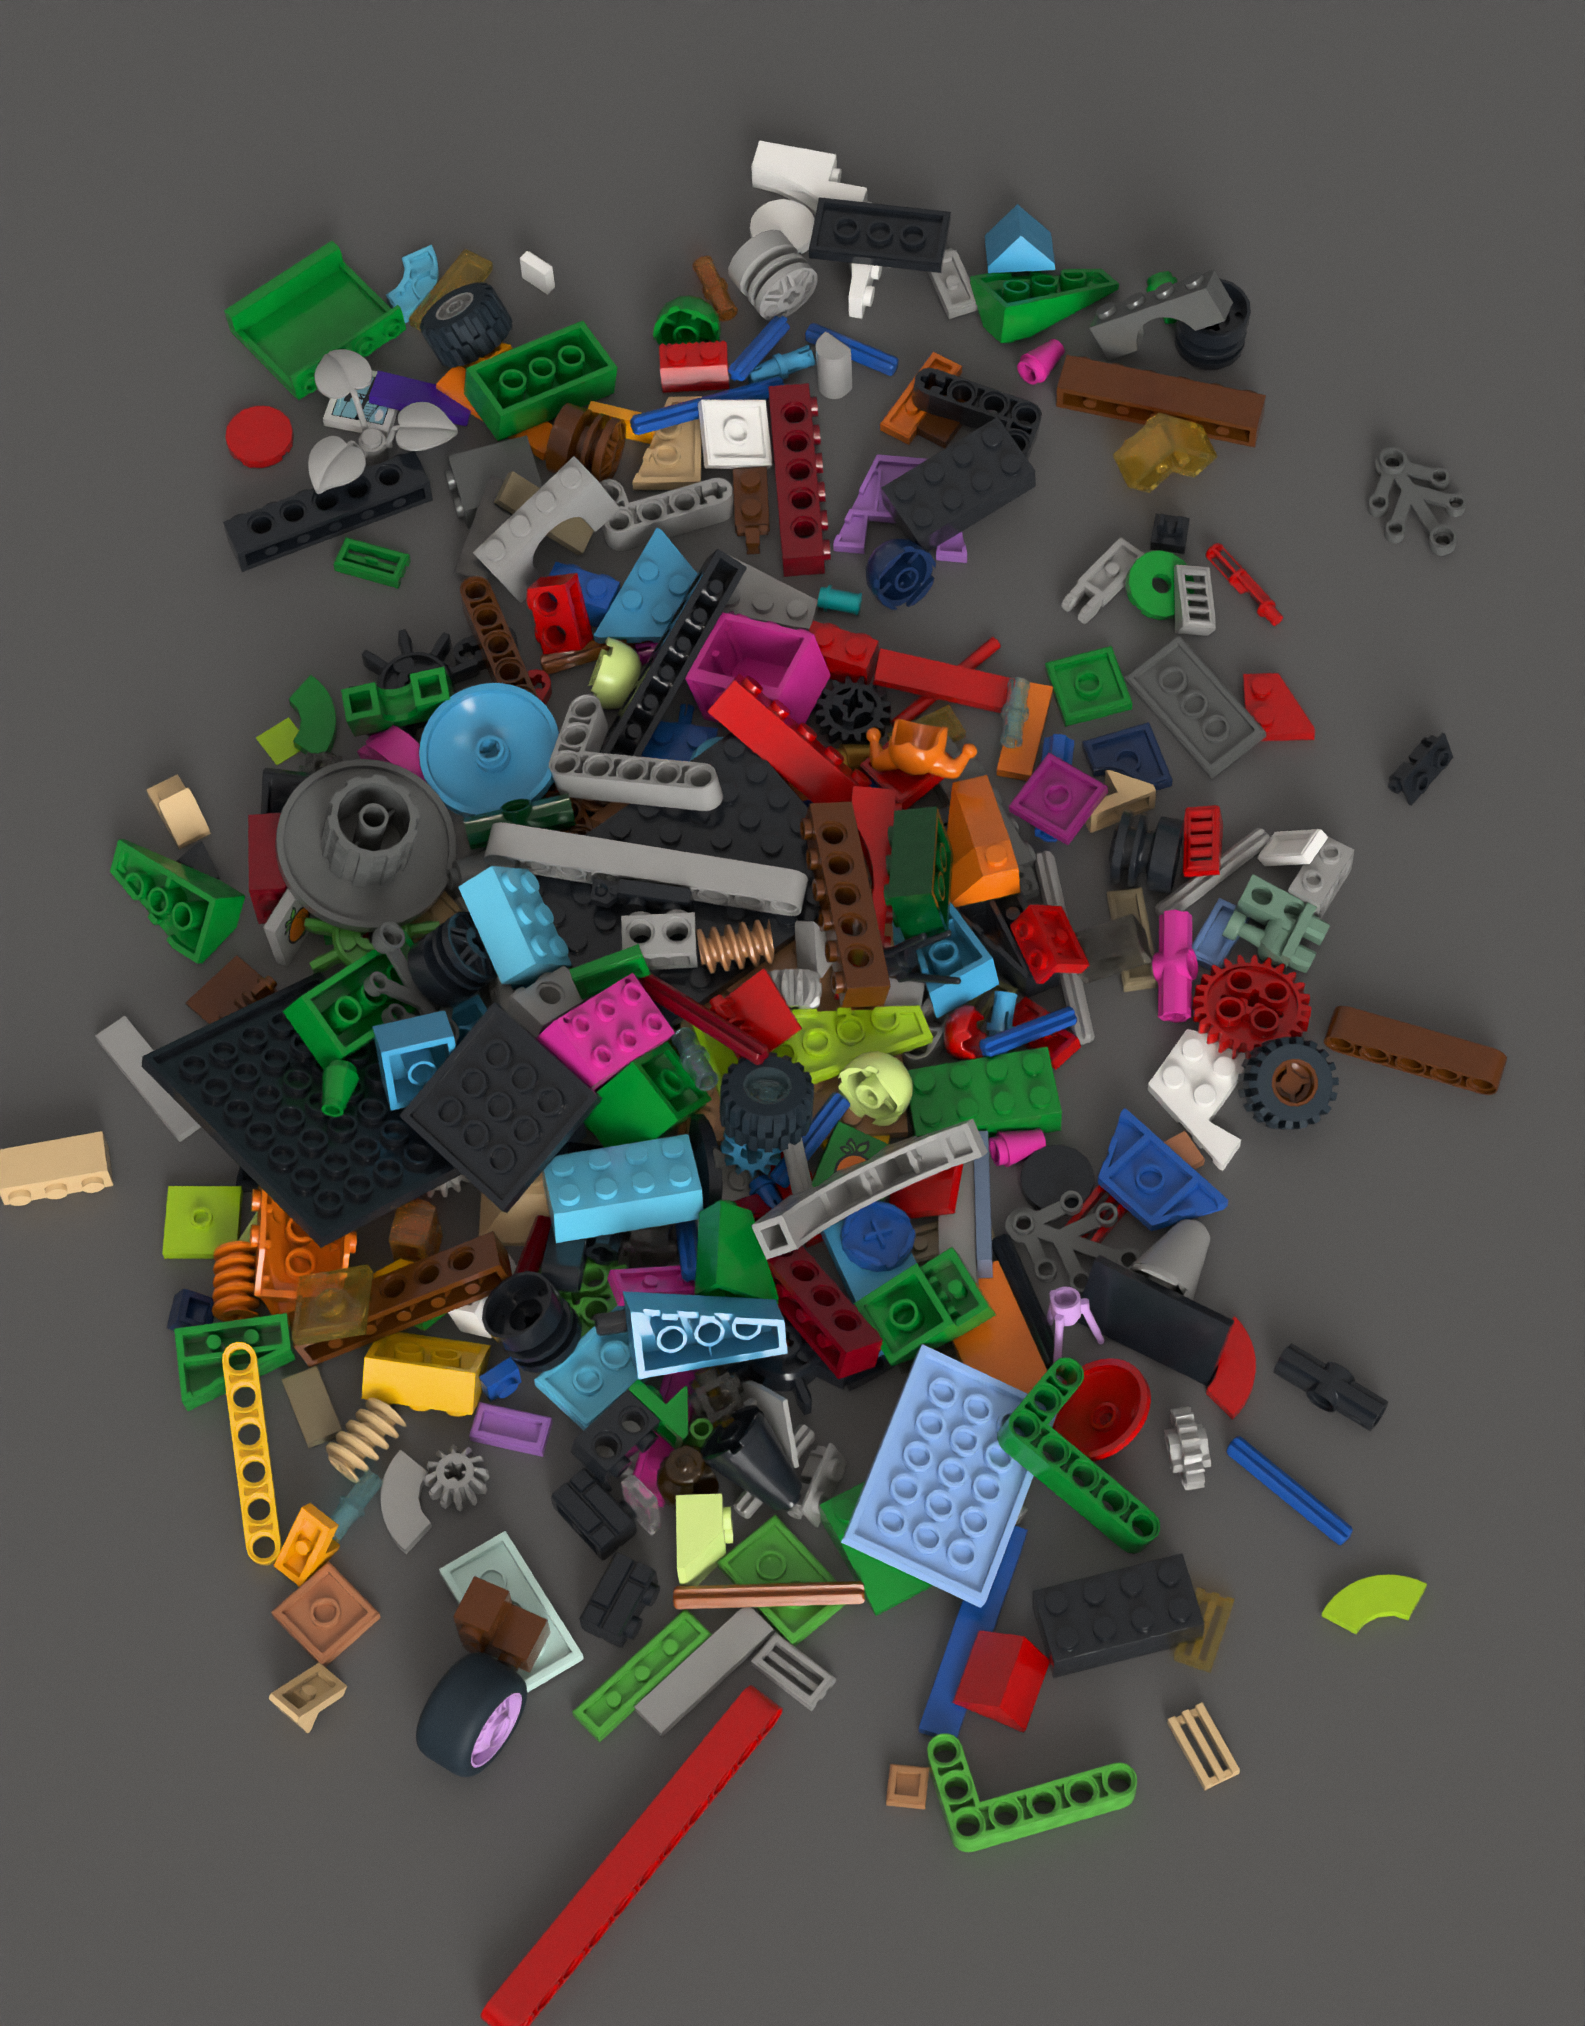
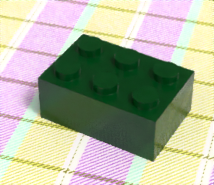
M937 806L894 811V824L888 827V840L892 852L891 855L886 856V869L890 881L884 885L885 903L887 906H892L894 926L896 928L900 927L904 940L921 933H925L929 937L949 928L953 849Z

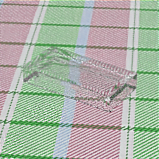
M630 1474L621 1482L624 1500L635 1511L637 1515L635 1520L652 1536L661 1528L657 1497L635 1475Z

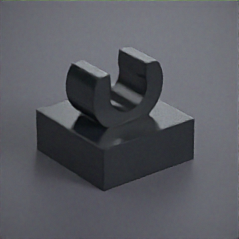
M1156 513L1150 550L1185 554L1190 518Z

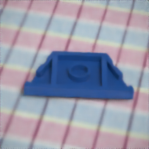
M1126 1108L1121 1111L1118 1125L1108 1147L1106 1159L1098 1176V1184L1150 1231H1155L1177 1224L1183 1219L1191 1220L1224 1210L1228 1206V1199L1131 1112Z

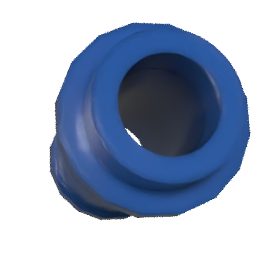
M768 1175L759 1176L749 1184V1195L758 1194L772 1209L783 1201L775 1188L776 1183Z

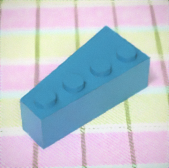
M951 902L948 930L951 931L952 935L916 950L918 966L922 974L944 975L961 979V983L958 985L924 982L936 1019L999 985L992 956Z
M623 1291L630 1358L638 1379L787 1354L785 1322L775 1299Z

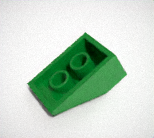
M864 1481L820 1504V1519L854 1580L863 1582L865 1599L875 1616L929 1589L933 1585L841 1543L864 1486Z

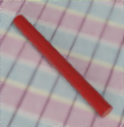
M991 637L957 666L976 669L1001 648L999 641ZM921 695L891 720L892 727H894L896 719L912 722L938 699Z

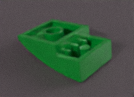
M950 1247L921 1267L918 1263L912 1265L854 1303L860 1314L878 1331L883 1339L881 1350L891 1366L915 1358L922 1344L936 1349L962 1336L996 1315L962 1258L953 1247Z

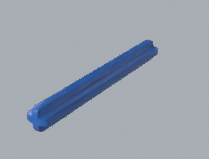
M774 377L637 414L630 420V426L635 435H641L699 419L698 403L700 400H769L768 386L784 385L782 378Z

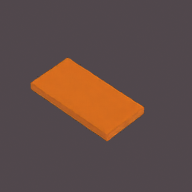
M997 1260L993 1262V1278H979V1287L996 1315L952 1340L951 1343L961 1363L1028 1394L1047 1372V1369L1001 1265Z

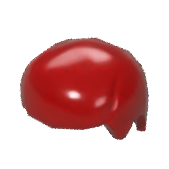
M964 1005L950 1014L945 1022L943 1031L945 1048L950 1056L959 1061L983 1057L979 1042L987 1038V1035L977 1027V1022L984 1020V1016L976 1011L975 1006Z

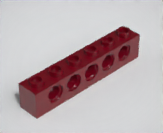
M809 383L768 386L784 577L825 574L824 560H831L829 539L823 540L822 531H828L827 510L820 511L819 502H826L824 481H817V474L823 473L822 453H815L814 446L821 445L819 424L813 425L812 417H818L817 396L810 397Z
M758 1194L734 1201L737 1206L751 1210L755 1222L772 1209ZM801 1246L796 1250L767 1259L777 1290L780 1311L834 1375L841 1379L875 1367L883 1339L878 1331L860 1314L857 1307L837 1287L835 1281L830 1279L818 1265L815 1258Z

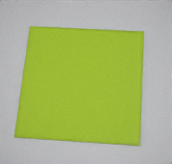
M289 717L256 737L257 741L276 765L281 764L300 752L294 747L293 743L299 730Z

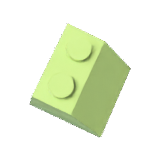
M722 1494L676 1495L677 1572L680 1586H698L717 1567V1562L726 1555V1544L733 1543L731 1507H724Z

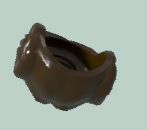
M684 1445L676 1448L663 1458L660 1468L657 1470L656 1486L666 1504L673 1507L674 1511H676V1495L718 1494L719 1481L711 1467L702 1459L704 1456L700 1452L701 1447Z

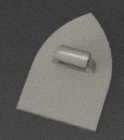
M745 1381L733 1387L727 1397L733 1413L745 1406L756 1405L767 1418L794 1469L799 1467L788 1400L753 1381Z

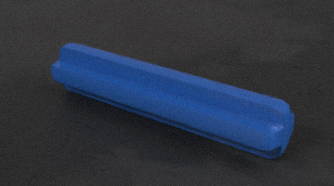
M773 317L729 366L728 372L731 374L730 378L733 381H744L789 331L790 325L787 323L788 319L786 317Z
M811 323L806 330L805 340L816 345L818 338L824 332H827L851 348V360L888 376H892L898 368L899 359L826 327Z
M1067 1006L982 1039L979 1042V1047L984 1057H994L1073 1026L1077 1023V1017L1074 1009Z
M837 1092L830 1095L814 1116L807 1135L801 1136L807 1161L850 1107L849 1101ZM783 1156L778 1166L770 1173V1177L779 1186L786 1188L790 1185Z
M695 1220L675 1223L682 1279L688 1283L691 1280L695 1281L697 1227Z

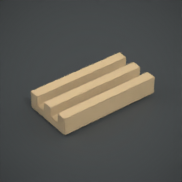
M1203 1702L1195 1705V1708L1190 1711L1189 1709L1183 1711L1178 1717L1173 1716L1168 1719L1167 1724L1204 1791L1239 1774L1240 1769ZM1199 1717L1227 1770H1222L1194 1719ZM1187 1724L1215 1776L1208 1777L1181 1725Z

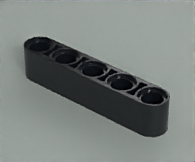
M570 1142L567 1154L604 1148V1146ZM551 1223L541 1275L548 1279L557 1291L579 1293L588 1258L586 1248L589 1238L556 1243Z

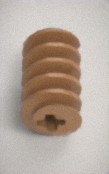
M769 919L767 929L763 928L759 920H755L752 931H749L745 922H741L737 934H735L730 924L725 925L723 936L719 934L716 927L710 928L708 938L705 937L701 929L696 930L701 966L706 964L711 974L715 973L717 962L721 963L725 971H730L732 960H735L739 969H744L745 961L748 957L753 966L758 967L761 955H764L769 965L773 964L774 946Z

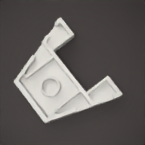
M1187 1029L1148 1083V1091L1177 1123L1180 1122L1192 1135V1140L1200 1149L1203 1148L1211 1156L1216 1167L1223 1171L1239 1149L1241 1139L1211 1123V1121L1238 1084V1075L1245 1072L1246 1068L1241 1066L1244 1059H1246L1245 1053L1240 1052L1235 1059H1232V1049L1227 1048L1224 1052L1219 1053L1218 1041L1208 1045L1206 1043L1207 1033L1199 1034L1198 1031Z

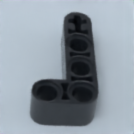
M934 368L922 369L915 377L912 401L918 409L960 422V424L974 429H978L998 417L1023 454L1029 459L1038 436L1042 418L1041 409L1037 404ZM955 399H963L966 402L961 403L956 401ZM987 410H995L998 413L993 414L988 412ZM1019 421H1027L1030 424L1025 425L1020 423Z

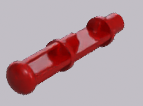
M1215 543L1210 546L1205 554L1206 559L1215 566L1239 594L1248 592L1259 604L1257 614L1260 617H1265L1273 626L1278 625L1282 621L1283 616L1275 608V602L1221 543ZM1222 550L1240 568L1239 570L1236 571L1229 564V562L1220 554ZM1216 558L1231 576L1228 578L1212 559Z

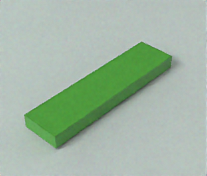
M684 1609L572 1711L573 1716L600 1743L635 1710L634 1706L712 1634L687 1609Z

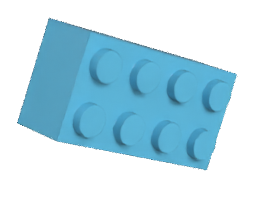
M688 1134L557 1155L542 1171L543 1186L556 1243L699 1219V1212L703 1210L702 1187Z

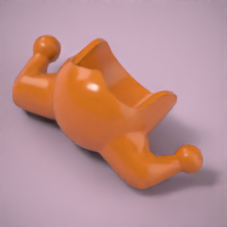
M902 719L895 720L889 746L885 750L880 746L881 733L877 728H870L866 732V738L870 742V762L874 770L878 772L900 769L911 775L930 773L943 778L955 779L961 775L969 759L976 756L977 749L973 744L967 743L962 747V753L959 756L951 758L945 751L948 727L924 725Z

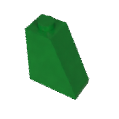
M719 1200L699 1212L695 1295L775 1299L778 1304V1294L768 1262L751 1226L755 1223L751 1210L737 1206L734 1201Z

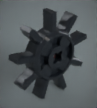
M406 629L399 630L398 646L402 655L392 659L389 663L368 650L361 654L364 666L379 675L377 686L381 689L404 687L411 682L410 674L445 667L455 694L458 692L455 691V684L480 675L476 658L451 668L443 661L452 646L450 634L445 632L436 641L430 653L413 652L412 640ZM428 721L402 726V730L416 740V730L418 728H425ZM378 732L370 733V734H366V735L370 737V736H372V735H374V734H376V733H378Z
M781 1312L785 1322L787 1354L741 1361L719 1372V1385L722 1389H726L750 1377L754 1382L772 1391H792L798 1407L804 1415H807L812 1410V1398L806 1385L818 1377L831 1385L844 1389L847 1384V1377L838 1379Z

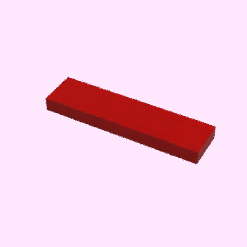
M880 648L873 684L1009 715L1012 708L1016 679Z

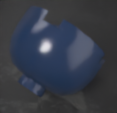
M891 539L878 546L868 558L865 568L866 582L875 598L882 605L892 610H898L895 606H900L906 602V606L910 607L925 597L932 587L935 579L931 575L933 571L932 565L936 568V562L931 554L917 543L909 539Z

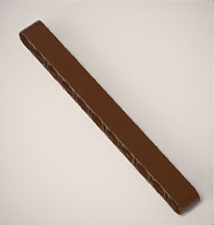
M471 576L465 579L460 586L464 615L492 682L520 687L538 698L490 583L481 576ZM555 782L541 799L561 795L559 792H552L557 789ZM570 797L576 825L554 831L585 835L593 830L592 824L581 798Z

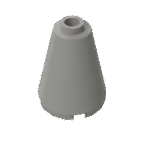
M1189 1219L1180 1220L1127 1269L1193 1300L1209 1247L1210 1235L1201 1222Z

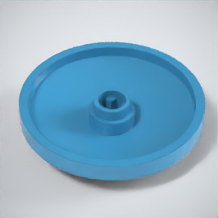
M486 683L471 686L455 693L450 697V700H445L429 718L420 741L419 759L421 770L427 784L438 794L445 806L464 817L499 810L504 803L514 799H529L531 802L538 801L554 783L549 768V760L560 732L547 706L527 690L503 683Z

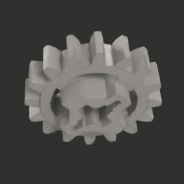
M1190 1406L1170 1409L1171 1429L1164 1430L1169 1467L1173 1473L1179 1472L1184 1490L1204 1488V1468L1211 1467L1206 1430L1202 1427V1424L1194 1422V1414L1191 1412Z

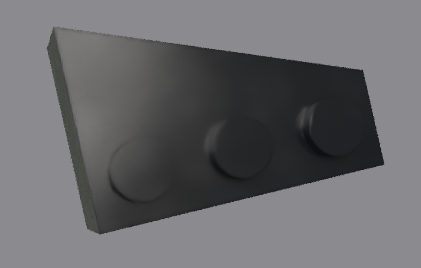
M1022 891L1013 895L956 907V910L992 956L996 970L1017 988L1024 997L1029 998L1059 986L1060 973H1054L1044 984H1037L1011 931L1010 925L1029 906Z

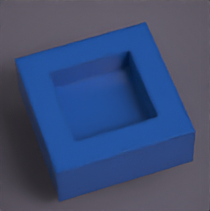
M511 1357L479 1377L482 1392L490 1403L498 1397H508L517 1389L518 1384L522 1382L519 1368Z

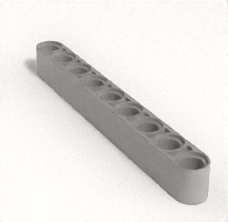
M502 822L492 825L484 856L485 863L490 866L529 869L533 875L593 884L594 879L615 882L625 879L689 888L692 891L694 901L786 916H797L801 913L808 877L804 873L788 868Z

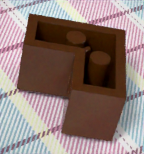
M476 1576L473 1577L453 1616L460 1641L467 1651L489 1654L498 1658L497 1661L515 1672L519 1668L529 1673L531 1672L551 1633L547 1619L513 1605L508 1590Z

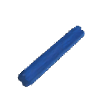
M1237 1436L1230 1442L1226 1452L1232 1459L1336 1544L1342 1545L1349 1539L1353 1531L1352 1526L1241 1436Z

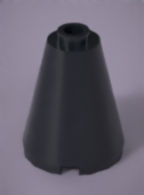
M748 1405L736 1410L730 1415L734 1419L732 1423L726 1428L720 1423L706 1438L700 1449L704 1456L702 1459L708 1466L773 1510L790 1509L801 1497L802 1484L767 1418L756 1405Z

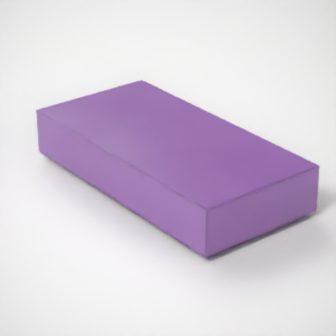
M479 1402L469 1438L473 1442L543 1457L553 1421L551 1417Z

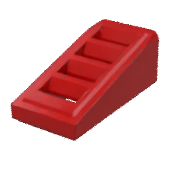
M1217 805L1187 807L1184 815V877L1220 875L1223 838L1221 809ZM1212 857V860L1193 861L1195 858Z

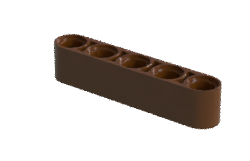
M1349 1006L1335 1007L1324 1038V1044L1335 1052L1484 1095L1496 1094L1507 1062V1056L1495 1048Z

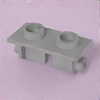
M829 1443L827 1448L818 1445L816 1450L810 1452L801 1476L803 1479L811 1480L810 1484L801 1483V1497L787 1512L796 1519H801L804 1514L816 1528H818L821 1522L819 1505L831 1499L838 1482L844 1476L847 1464L846 1459L832 1443Z

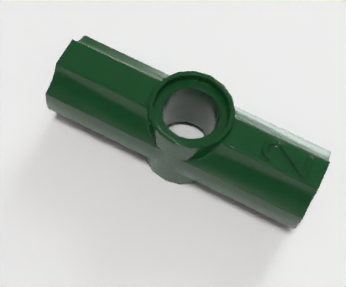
M569 793L533 802L529 799H514L504 803L499 810L463 818L471 850L487 846L491 827L494 823H510L553 831L576 825Z

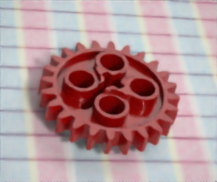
M1238 955L1237 964L1234 965L1226 958L1223 961L1222 969L1212 965L1210 975L1203 974L1201 984L1196 985L1192 1009L1194 1010L1193 1021L1199 1022V1034L1208 1033L1206 1042L1208 1045L1219 1042V1053L1229 1048L1232 1049V1059H1235L1240 1052L1245 1053V1058L1249 1059L1252 1057L1250 1052L1255 1047H1261L1265 1041L1283 1037H1302L1303 1032H1307L1312 1007L1309 1006L1310 994L1304 993L1305 983H1295L1296 972L1285 975V964L1283 963L1276 968L1271 967V958L1269 957L1263 964H1260L1256 955L1252 956L1250 963H1246L1244 958Z

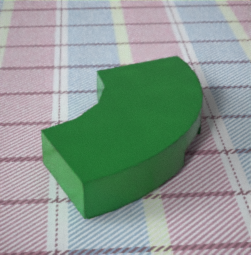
M310 675L289 698L290 706L299 714L301 719L300 730L293 743L296 749L322 765L335 743L337 719L335 707L328 691L315 677Z

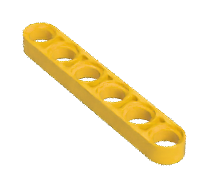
M235 1342L225 1349L222 1356L246 1550L249 1557L255 1563L270 1565L276 1561L282 1549L258 1358L254 1349L249 1344ZM245 1350L250 1354L251 1362L246 1369L235 1370L230 1366L229 1358L233 1352ZM242 1387H249L256 1394L254 1403L246 1408L237 1406L234 1401L236 1391ZM248 1424H253L260 1429V1438L252 1445H245L239 1439L241 1428ZM251 1462L262 1463L265 1467L263 1479L256 1483L249 1482L244 1477V1469ZM263 1499L269 1503L270 1513L265 1519L254 1520L250 1517L248 1510L254 1500ZM261 1537L271 1538L275 1543L273 1554L267 1558L256 1556L253 1551L256 1540Z

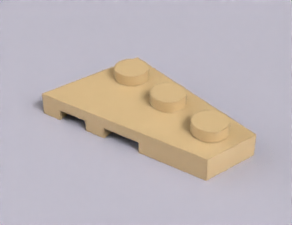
M702 396L668 397L664 407ZM696 419L655 431L652 442L644 453L639 473H636L632 482L633 490H674L701 482L702 439L700 420Z

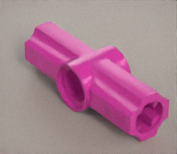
M1168 910L1159 916V952H1156L1153 956L1152 967L1154 977L1158 983V1017L1162 1021L1179 1023L1186 1022L1188 1018L1192 1017V980H1195L1198 976V961L1192 949V915L1188 911Z

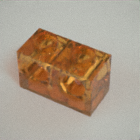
M414 1199L397 1208L388 1239L394 1261L401 1258L410 1262H417L439 1253L443 1232L436 1206H433L426 1200Z

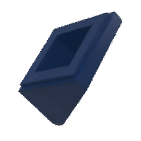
M185 1288L182 1289L173 1298L167 1328L174 1331L176 1328L212 1324L214 1320L212 1306L215 1303L213 1298Z

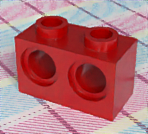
M577 573L539 577L527 588L526 601L528 608L533 612L536 624L535 637L538 643L541 644L543 655L582 650L593 639ZM548 593L553 594L558 603L551 600ZM557 626H560L565 631L566 635L561 634L558 631Z

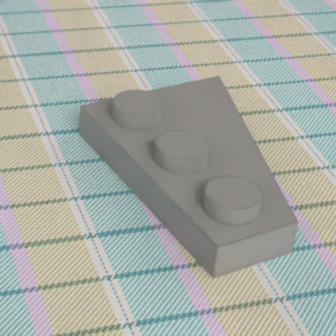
M732 557L746 566L747 569L722 612L734 611L735 615L742 614L753 620L762 622L772 621L783 627L795 630L801 628L809 631L817 615V599Z

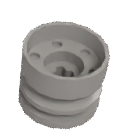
M779 230L761 232L749 239L733 256L728 268L729 278L748 297V301L756 308L757 312L765 320L770 321L775 316L780 318L782 316L787 317L796 312L813 294L818 282L817 273L801 254H798V250Z

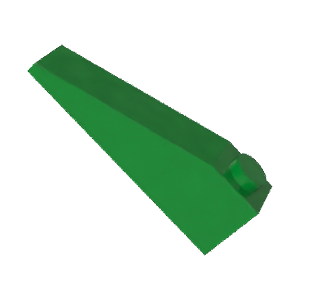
M1102 268L1063 269L1060 271V275L1030 271L1029 276H1011V272L985 273L970 276V285L983 328L1000 343H1013L1015 340L1031 337L1119 289V283Z
M118 840L110 869L111 874L133 900H139L150 913L148 919L153 925H160L169 936L166 941L173 949L197 964L203 963L237 928L245 895L221 880L128 840Z

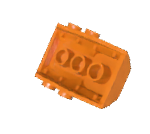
M260 1186L259 1189H253L251 1211L258 1212L257 1225H251L250 1247H256L254 1296L261 1298L270 1314L287 1313L289 1317V1312L345 1290L349 1255L356 1252L357 1232L352 1231L320 1248Z

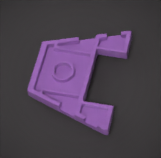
M877 454L859 489V495L852 509H849L844 519L845 523L839 535L837 534L834 539V551L864 554L869 521L896 523L883 505L881 487L927 459ZM962 532L937 546L936 560L967 563V549Z

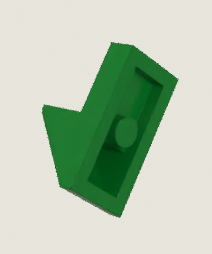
M637 1379L628 1390L660 1420L656 1433L674 1449L684 1446L688 1438L687 1386H684L665 1404L662 1395L656 1388L651 1385L646 1386Z

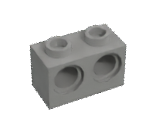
M1328 837L1311 863L1303 864L1288 888V893L1299 898L1305 904L1308 902L1316 906L1314 915L1322 918L1351 872L1354 849Z
M671 910L666 914H650L639 911L630 914V916H621L622 950L639 944L649 970L698 967L695 912L687 913L684 910ZM674 934L686 936L682 941H672L669 939ZM640 935L650 938L644 943L633 941L635 937Z

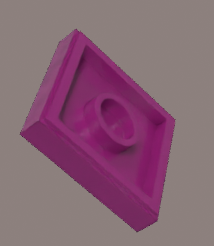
M1048 753L1008 807L1009 812L1062 843L1069 845L1109 791L1107 785L1055 755Z

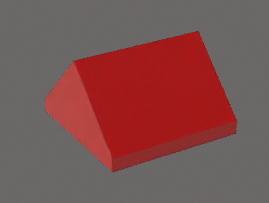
M978 1631L952 1703L1024 1733L1047 1672L1049 1659L1025 1636Z

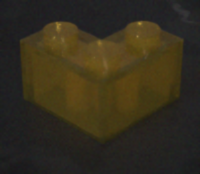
M1162 413L1151 417L1142 429L1134 436L1128 438L1123 443V446L1113 454L1127 486L1148 493L1154 490L1172 472L1195 478L1218 457L1202 425Z

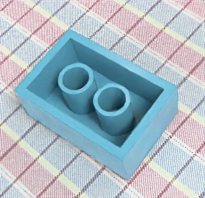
M491 866L458 886L501 984L532 985L543 973H552L562 966L567 968L572 966L567 955L569 952L565 941L558 935L553 924V913L544 904L538 891V880L529 869Z

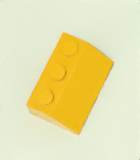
M397 1332L373 1342L364 1357L361 1399L376 1398L388 1405H406L415 1411L441 1410L455 1417L473 1415L482 1394L479 1377L486 1373L491 1345Z

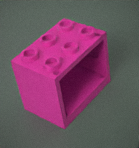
M722 612L685 679L705 720L720 723L707 711L718 696L740 673L743 677L748 675L754 678L763 687L762 693L771 701L777 699L790 710L789 716L800 725L801 722L806 723L831 674L816 638L811 632L801 628L795 630L783 627L772 621L762 622L753 620L742 614L732 615Z
M631 973L555 1020L536 1038L597 1092L632 1061L662 1045L675 1032L636 976Z

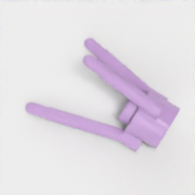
M1065 1286L1050 1291V1303L1046 1319L1050 1326L1055 1320L1053 1363L1062 1358L1064 1326L1074 1325L1081 1317V1314L1084 1315L1098 1344L1104 1343L1101 1331L1090 1311L1089 1299H1081L1079 1292L1072 1287Z

